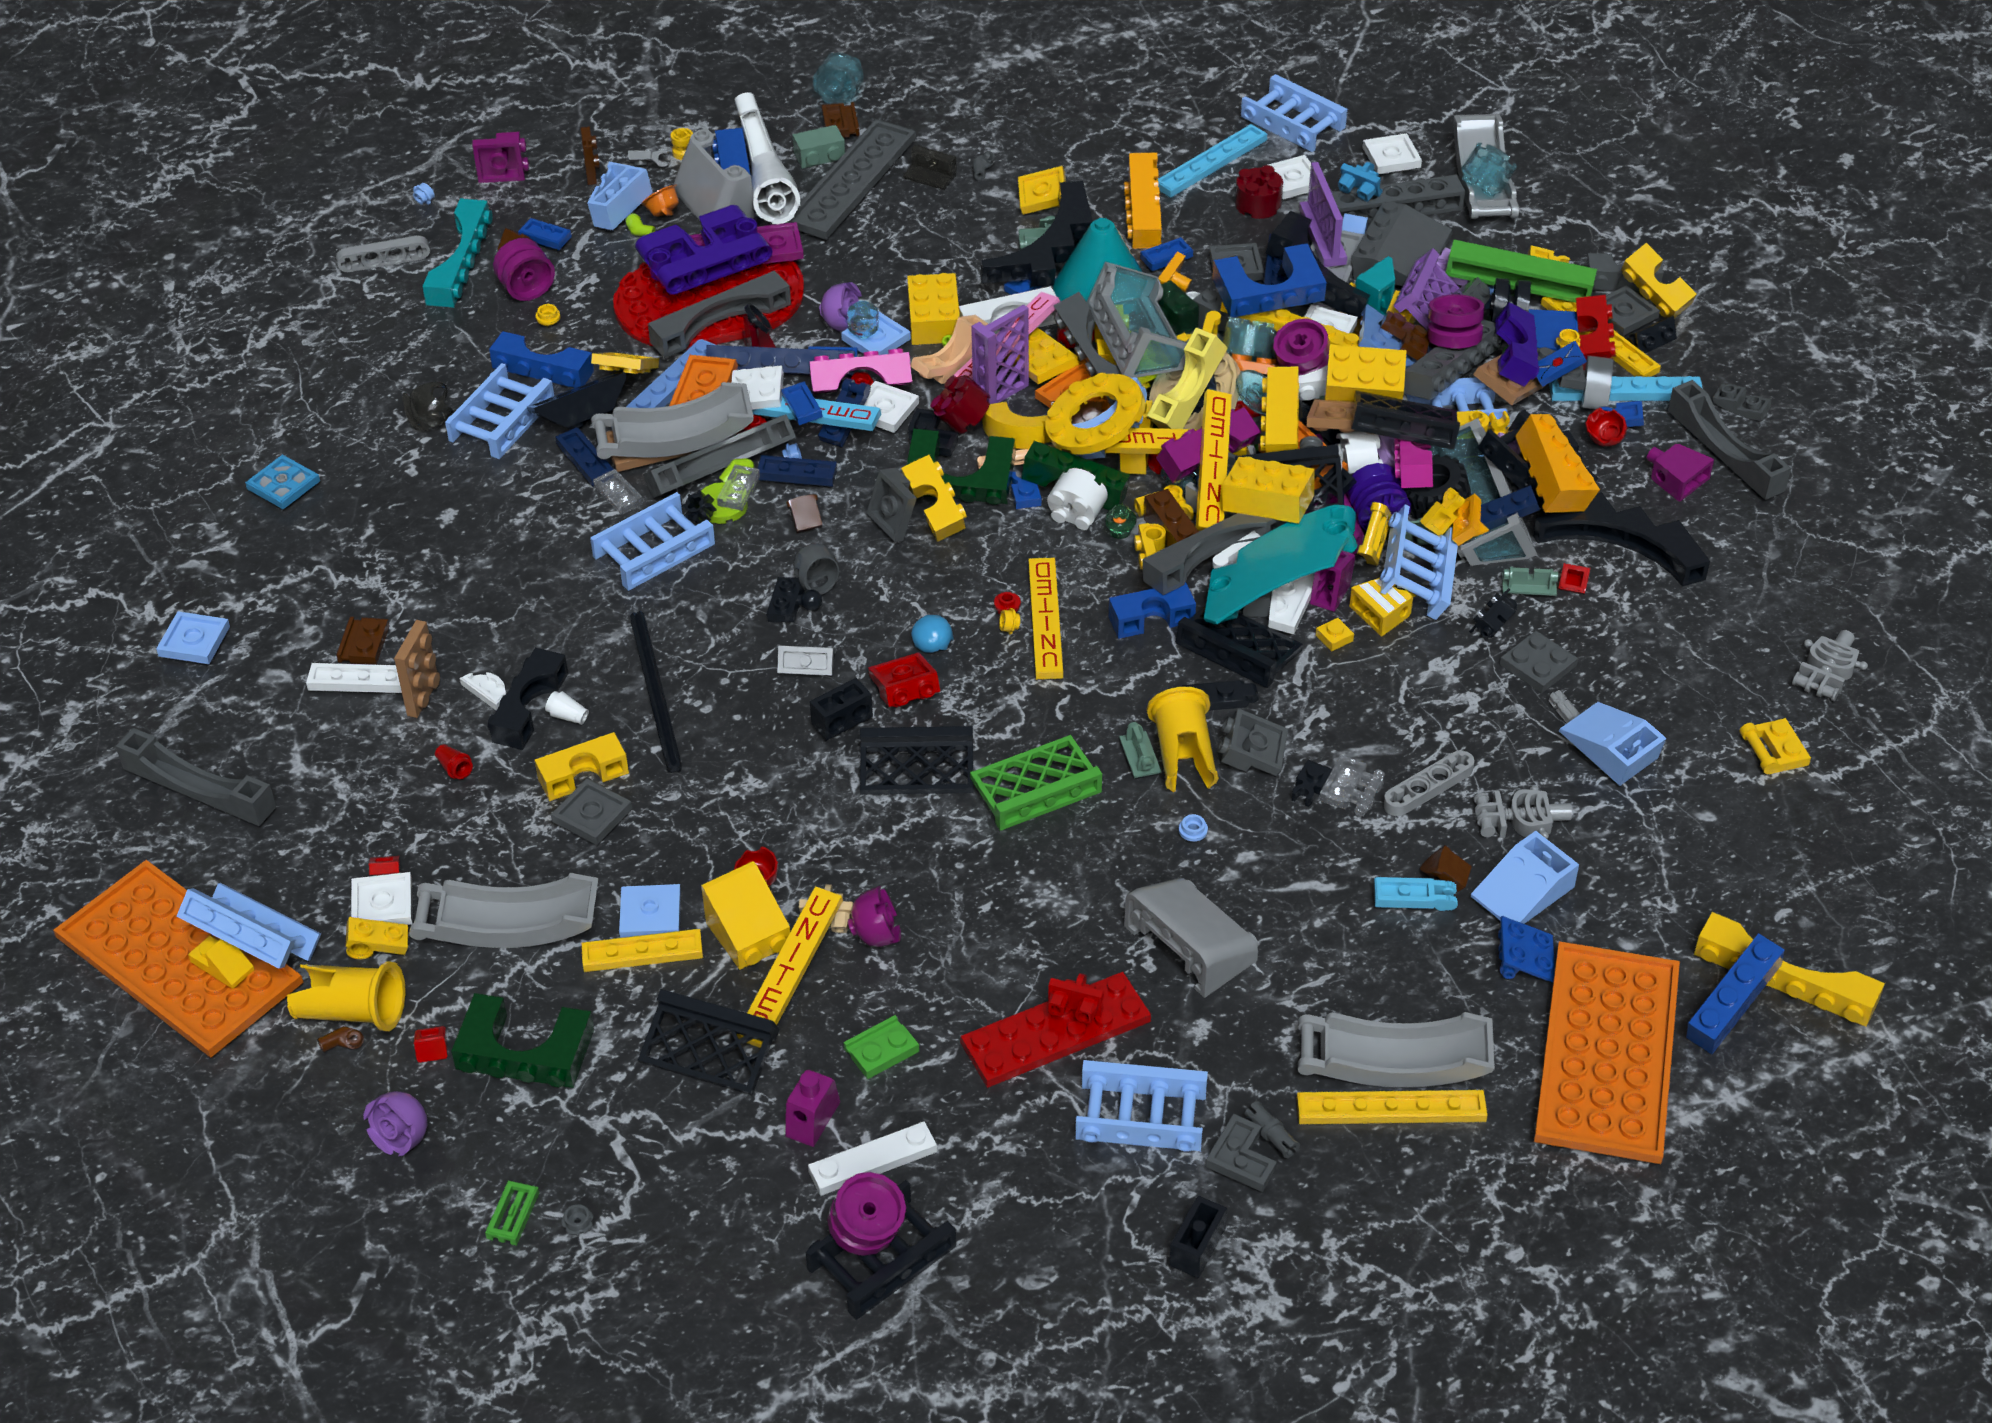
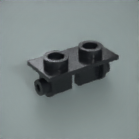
M1672 315L1636 333L1630 334L1627 340L1643 353H1647L1677 339L1674 316Z
M1509 588L1502 596L1496 593L1486 604L1490 609L1486 611L1483 608L1473 618L1476 624L1469 631L1470 633L1477 628L1484 638H1492L1517 611V602L1506 596L1510 591Z

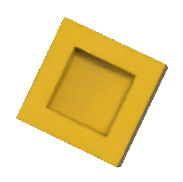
M1339 618L1316 628L1315 636L1331 652L1354 640V633Z

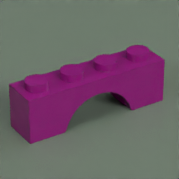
M1245 407L1237 411L1231 409L1228 450L1231 453H1235L1253 444L1261 433ZM1202 426L1196 431L1195 429H1190L1180 439L1175 441L1172 438L1161 446L1162 450L1156 459L1172 483L1193 474L1199 466Z

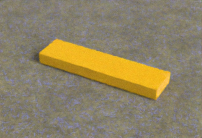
M700 929L581 943L584 972L703 958Z

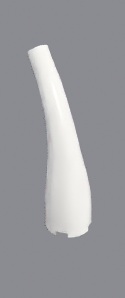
M742 93L735 98V104L740 116L751 161L754 209L760 218L772 222V224H782L790 221L800 206L799 191L792 175L787 171L776 154L753 93Z

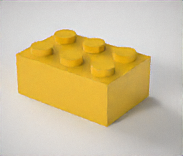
M956 273L907 276L912 345L942 343L945 335H953L957 319L960 317Z
M1330 345L1325 400L1354 402L1356 391L1403 400L1406 350Z
M1238 457L1223 483V511L1299 524L1314 497L1315 469L1302 465L1282 464L1277 461L1257 460L1252 457Z

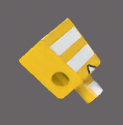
M1380 578L1351 587L1349 607L1380 636L1385 635L1410 616L1413 597L1417 596L1395 584L1386 594L1381 593L1382 581Z

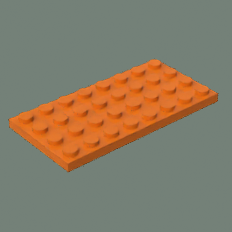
M145 860L53 931L57 939L211 1058L288 994L298 988L303 983V979L298 972L287 964L284 968L279 969L243 950L241 952L254 966V971L234 989L191 963L188 954L209 936L218 941L220 938L176 917L187 890L149 861Z
M1559 941L1534 1142L1657 1164L1662 1163L1680 961Z

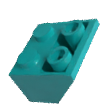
M1390 256L1377 262L1366 272L1361 273L1355 282L1357 289L1370 294L1367 304L1384 316L1394 295L1395 287L1393 260Z

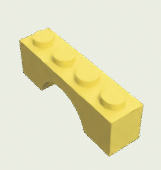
M1195 328L1184 348L1185 366L1179 382L1168 393L1159 394L1147 414V417L1159 428H1184L1228 349L1216 335Z

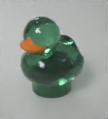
M1124 504L1115 505L1105 516V523L1110 530V534L1117 539L1127 538L1137 522L1136 514Z

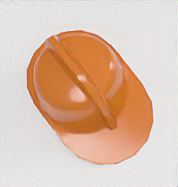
M677 184L667 186L651 194L641 203L642 206H645L655 217L662 215L672 216L673 209L679 204L675 190Z

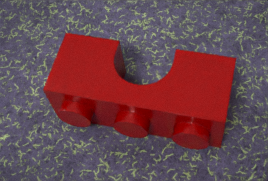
M1606 295L1576 298L1578 332H1592L1580 335L1579 348L1586 360L1588 355L1605 358L1616 357L1615 342L1609 341V338H1614L1613 323H1608V319H1613L1612 304H1606ZM1586 363L1582 364L1584 370L1586 368Z

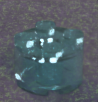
M830 53L824 59L813 77L814 90L822 96L824 102L828 104H846L855 96L864 78L860 60L844 53Z
M1477 143L1462 166V172L1464 173L1462 179L1470 185L1475 184L1479 186L1486 195L1494 197L1496 193L1503 191L1517 166L1515 162L1511 165L1508 162L1510 157L1500 149L1489 144L1486 147H1481L1482 143Z
M1229 317L1228 322L1226 321L1223 343L1228 347L1226 352L1271 359L1276 330L1274 329V323L1253 320L1252 325H1250L1251 320Z

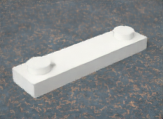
M312 663L306 682L308 690L402 693L396 665Z
M924 1121L808 1165V1169L820 1196L840 1189L847 1179L856 1174L866 1172L880 1174L937 1152V1144Z

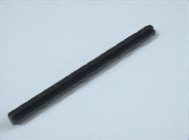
M641 611L633 612L630 615L631 625L666 768L670 773L679 772L682 769L681 759L645 615Z

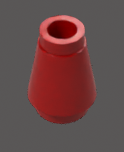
M446 744L440 745L436 749L435 757L451 778L463 779L471 773L473 764L469 755Z

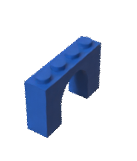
M1308 243L1284 247L1282 267L1288 280L1276 285H1264L1251 280L1244 272L1237 256L1214 260L1212 279L1229 317L1234 318L1324 301L1327 282Z

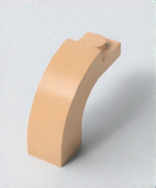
M976 315L958 317L949 342L935 354L914 357L911 367L919 372L921 377L926 379L934 378L939 383L944 384L972 358L971 326L978 322L984 326L988 325V323Z

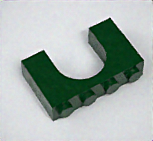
M913 429L907 465L927 455H930L933 462L938 461L940 451L939 431ZM989 436L985 462L978 471L971 475L956 477L944 473L941 477L945 484L948 482L951 484L955 493L953 499L965 502H988L993 505L1008 504L1016 456L1015 438Z
M474 993L451 1050L456 1070H461L465 1073L488 1074L496 1078L519 1079L528 1083H544L554 1087L574 1088L594 1032L591 1011L562 1007L552 1034L543 1044L526 1051H514L498 1043L507 1018L504 998Z

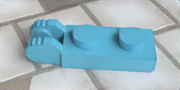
M1374 878L1375 907L1434 909L1435 907L1439 911H1452L1458 906L1457 898L1453 896L1457 892L1456 884L1452 881L1434 880L1433 878Z

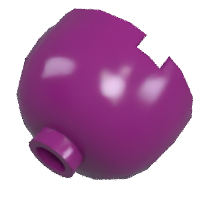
M878 886L860 894L852 906V918L848 919L851 933L854 936L858 935L869 946L883 947L900 942V924L894 927V916H897L886 890Z

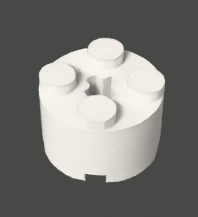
M1362 431L1337 434L1336 438L1341 439L1338 445L1343 451V461L1348 464V473L1350 475H1353L1357 470L1366 465L1383 464L1382 460L1378 459L1377 449H1380L1379 435L1368 434Z
M1072 468L1066 473L1063 472L1047 498L1048 506L1052 511L1051 517L1058 523L1067 521L1075 524L1081 530H1087L1108 498L1106 487L1103 483L1099 486L1094 481L1096 477L1085 470Z

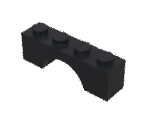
M535 647L530 657L525 659L519 675L514 677L508 693L502 696L497 711L489 717L487 727L490 730L492 743L520 750L524 749L534 732L531 712L525 707L537 696L553 693L554 691L558 692L568 675L566 655Z

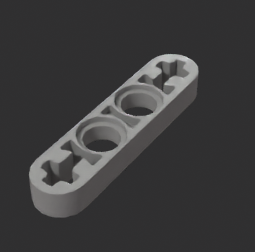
M411 236L344 248L338 251L336 260L341 271L354 272L421 260L429 255L430 247L425 237ZM416 246H421V249L416 250ZM398 248L401 250L398 255L389 254L391 249ZM370 252L378 254L375 259L365 258L366 254ZM350 258V262H345V259Z
M1455 751L1399 783L1385 793L1384 810L1392 816L1405 815L1463 781L1473 772L1474 757L1466 751ZM1443 774L1447 779L1436 780L1433 778V775ZM1414 786L1423 787L1426 791L1422 793H1416L1412 791L1411 788Z

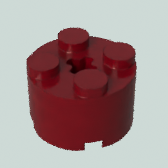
M1265 165L1261 168L1241 169L1236 182V209L1243 215H1245V212L1252 214L1251 218L1256 219L1269 218L1277 214V210L1282 207L1283 179L1275 172V168Z
M953 375L945 382V389L939 396L933 399L930 407L934 410V414L958 434L967 432L965 427L969 424L974 427L983 418L990 405L987 398L991 397L969 376L962 375L957 378Z

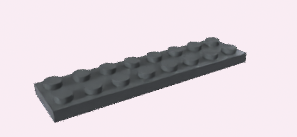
M875 119L800 202L794 217L785 223L797 222L799 231L827 240L916 139V131Z

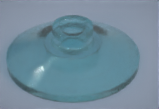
M1254 370L1241 372L1236 379V389L1241 400L1254 412L1266 415V412H1262V397H1267V393L1262 391V378L1266 377Z

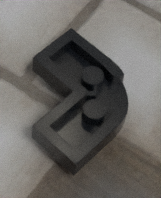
M916 408L908 427L910 443L913 429L939 431V455L951 457L958 442V433L937 429L941 419L934 414V411Z

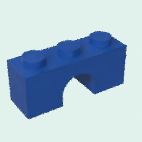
M1186 582L1185 585L1165 595H1162L1153 588L1109 598L1108 617L1118 639L1143 634L1144 618L1148 616L1162 617L1166 620L1169 628L1178 626V622L1183 617L1190 619L1196 614V602Z

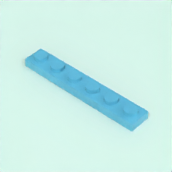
M1612 376L1609 401H1670L1672 388L1694 380L1702 388L1700 377ZM1558 379L1549 383L1552 401H1582L1584 390L1559 387Z

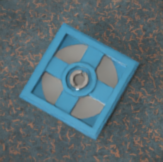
M282 454L245 483L247 489L281 509H285L320 482L319 474Z

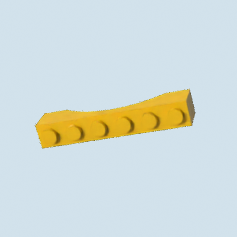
M1712 912L1698 937L1694 955L1730 970L1753 939L1747 934L1740 923ZM1782 961L1781 967L1766 986H1770L1794 998L1813 1004L1822 1010H1827L1851 1022L1867 1027L1879 1002L1885 983L1857 971L1844 973L1807 970Z

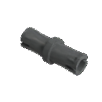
M1260 1101L1253 1102L1250 1106L1256 1113L1247 1108L1245 1116L1252 1122L1262 1126L1260 1135L1267 1141H1271L1285 1158L1293 1156L1294 1153L1288 1146L1297 1152L1300 1148L1299 1142L1285 1130L1284 1124L1279 1119L1274 1118L1262 1106Z

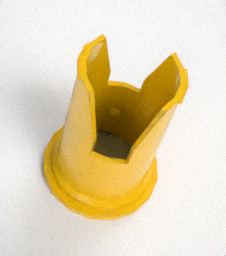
M1194 687L1167 689L1156 694L1149 701L1146 708L1149 719L1156 723L1166 777L1165 785L1172 792L1176 790L1178 759L1194 758L1195 767L1208 789L1216 784L1219 779L1215 768L1205 715L1211 706L1209 696L1203 690Z
M386 961L378 969L300 964V967L305 968L309 973L311 988L287 995V1007L294 1019L374 1023L381 1031H391L398 1024L405 1002V980L402 970L397 963Z

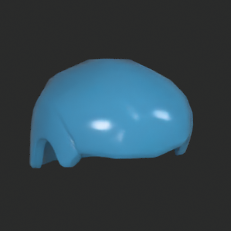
M926 615L920 618L914 624L911 632L915 647L925 653L946 650L950 641L954 640L950 624L940 615Z

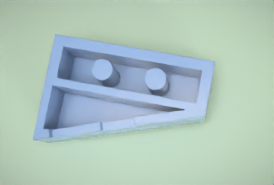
M614 162L608 163L607 173L602 174L600 186L595 187L587 202L595 227L607 230L615 229L653 193L646 169Z

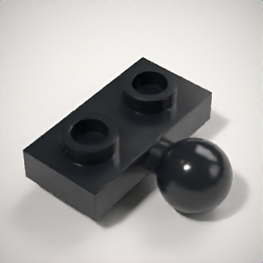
M778 577L766 614L768 622H794L799 605H802L809 611L817 610L822 604L821 594L813 589L803 593L804 589L800 584L799 577Z

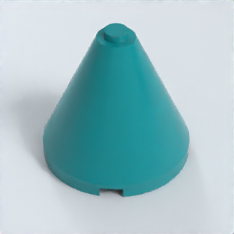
M1107 218L1094 220L1064 264L1053 285V291L1056 297H1059L1060 302L1077 292H1080L1087 302L1105 261L1142 272L1112 221ZM1117 270L1114 280L1115 288L1110 296L1111 299L1117 300L1138 296L1146 278ZM1138 302L1115 305L1116 307H1123L1124 316H1130L1134 313V316L1137 317L1143 312Z

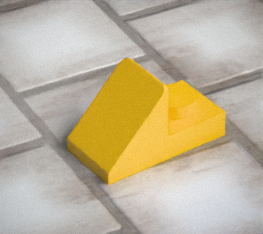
M212 936L207 937L188 954L191 963L232 989L254 971V966L239 948L222 939L218 941Z

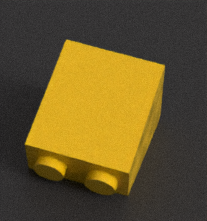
M754 861L701 885L706 924L739 970L749 965H754L760 960L781 951L790 934V926Z

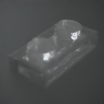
M734 465L717 497L718 506L742 511L760 478L759 469Z
M616 469L593 479L594 487L621 515L643 505V497Z

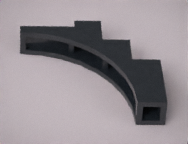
M1083 181L1060 182L1058 213L1047 231L1036 241L1017 252L1002 257L981 260L980 279L982 284L1029 280L1030 287L1054 285L1055 263H1065L1074 251V240H1081L1093 222Z
M1290 211L1272 232L1265 252L1282 260L1278 274L1287 277L1282 267L1284 247L1306 243L1309 245L1307 233L1312 219ZM1312 251L1327 282L1325 300L1320 301V303L1361 319V313L1369 301L1370 294L1353 287L1337 277L1321 263Z
M1602 492L1597 493L1585 511L1556 512L1536 518L1533 538L1538 544L1568 539L1601 541L1619 545L1651 559L1668 571L1682 587L1704 581L1707 578L1710 560L1679 520L1655 526L1641 506L1616 512Z

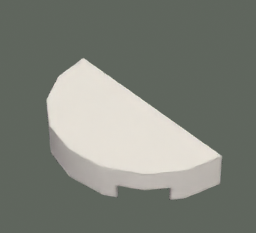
M486 672V675L473 676V673H469L460 678L463 687L497 711L502 696L506 695L504 682L498 676Z

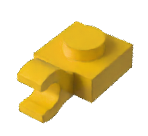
M1450 487L1444 493L1443 503L1441 504L1436 501L1420 522L1438 536L1443 535L1457 519L1454 512L1463 505L1465 499Z

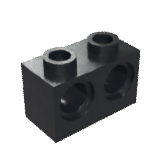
M854 678L810 701L811 724L827 741L873 717L872 694L857 678Z

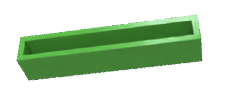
M1459 240L1453 241L1446 274L1450 277L1469 281L1479 277L1481 282L1493 286L1496 278L1509 279L1512 290H1514L1517 280H1530L1532 294L1575 303L1578 297L1591 296L1597 269Z

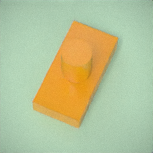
M1178 251L1158 278L1161 282V287H1163V295L1170 285L1186 292L1192 282L1190 278L1179 273L1185 255Z
M1474 493L1466 498L1463 505L1454 512L1457 519L1453 522L1452 540L1458 546L1473 537L1477 539L1489 533V529L1480 521L1481 499Z

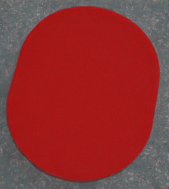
M794 261L759 264L678 294H669L659 281L651 277L650 268L643 262L639 265L640 268L634 272L627 273L619 282V287L613 297V307L618 324L628 335L644 344L653 346L650 343L648 323L775 270L790 285L791 305L772 313H762L771 324L773 330L790 319L800 307L804 297V281L801 270ZM747 314L731 316L707 326L690 341L685 350H688L701 339L715 345L742 339V331H745L743 316Z

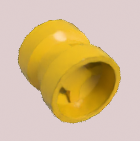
M678 128L670 134L671 143L673 144L672 154L678 160L683 159L690 137L693 134L690 129Z

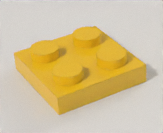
M1063 166L1018 177L1022 214L1059 206L1060 182H1066Z

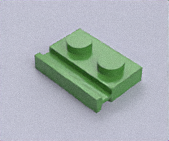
M894 1015L845 1041L844 1050L851 1055L853 1062L868 1080L918 1053L919 1044L905 1026L899 1023L897 1016Z

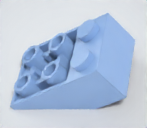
M1600 702L1595 703L1559 729L1562 735L1619 786L1658 759L1666 741V738L1646 720Z
M1534 831L1509 851L1471 893V897L1500 921V917L1505 916L1525 924L1575 887L1579 864L1540 833Z

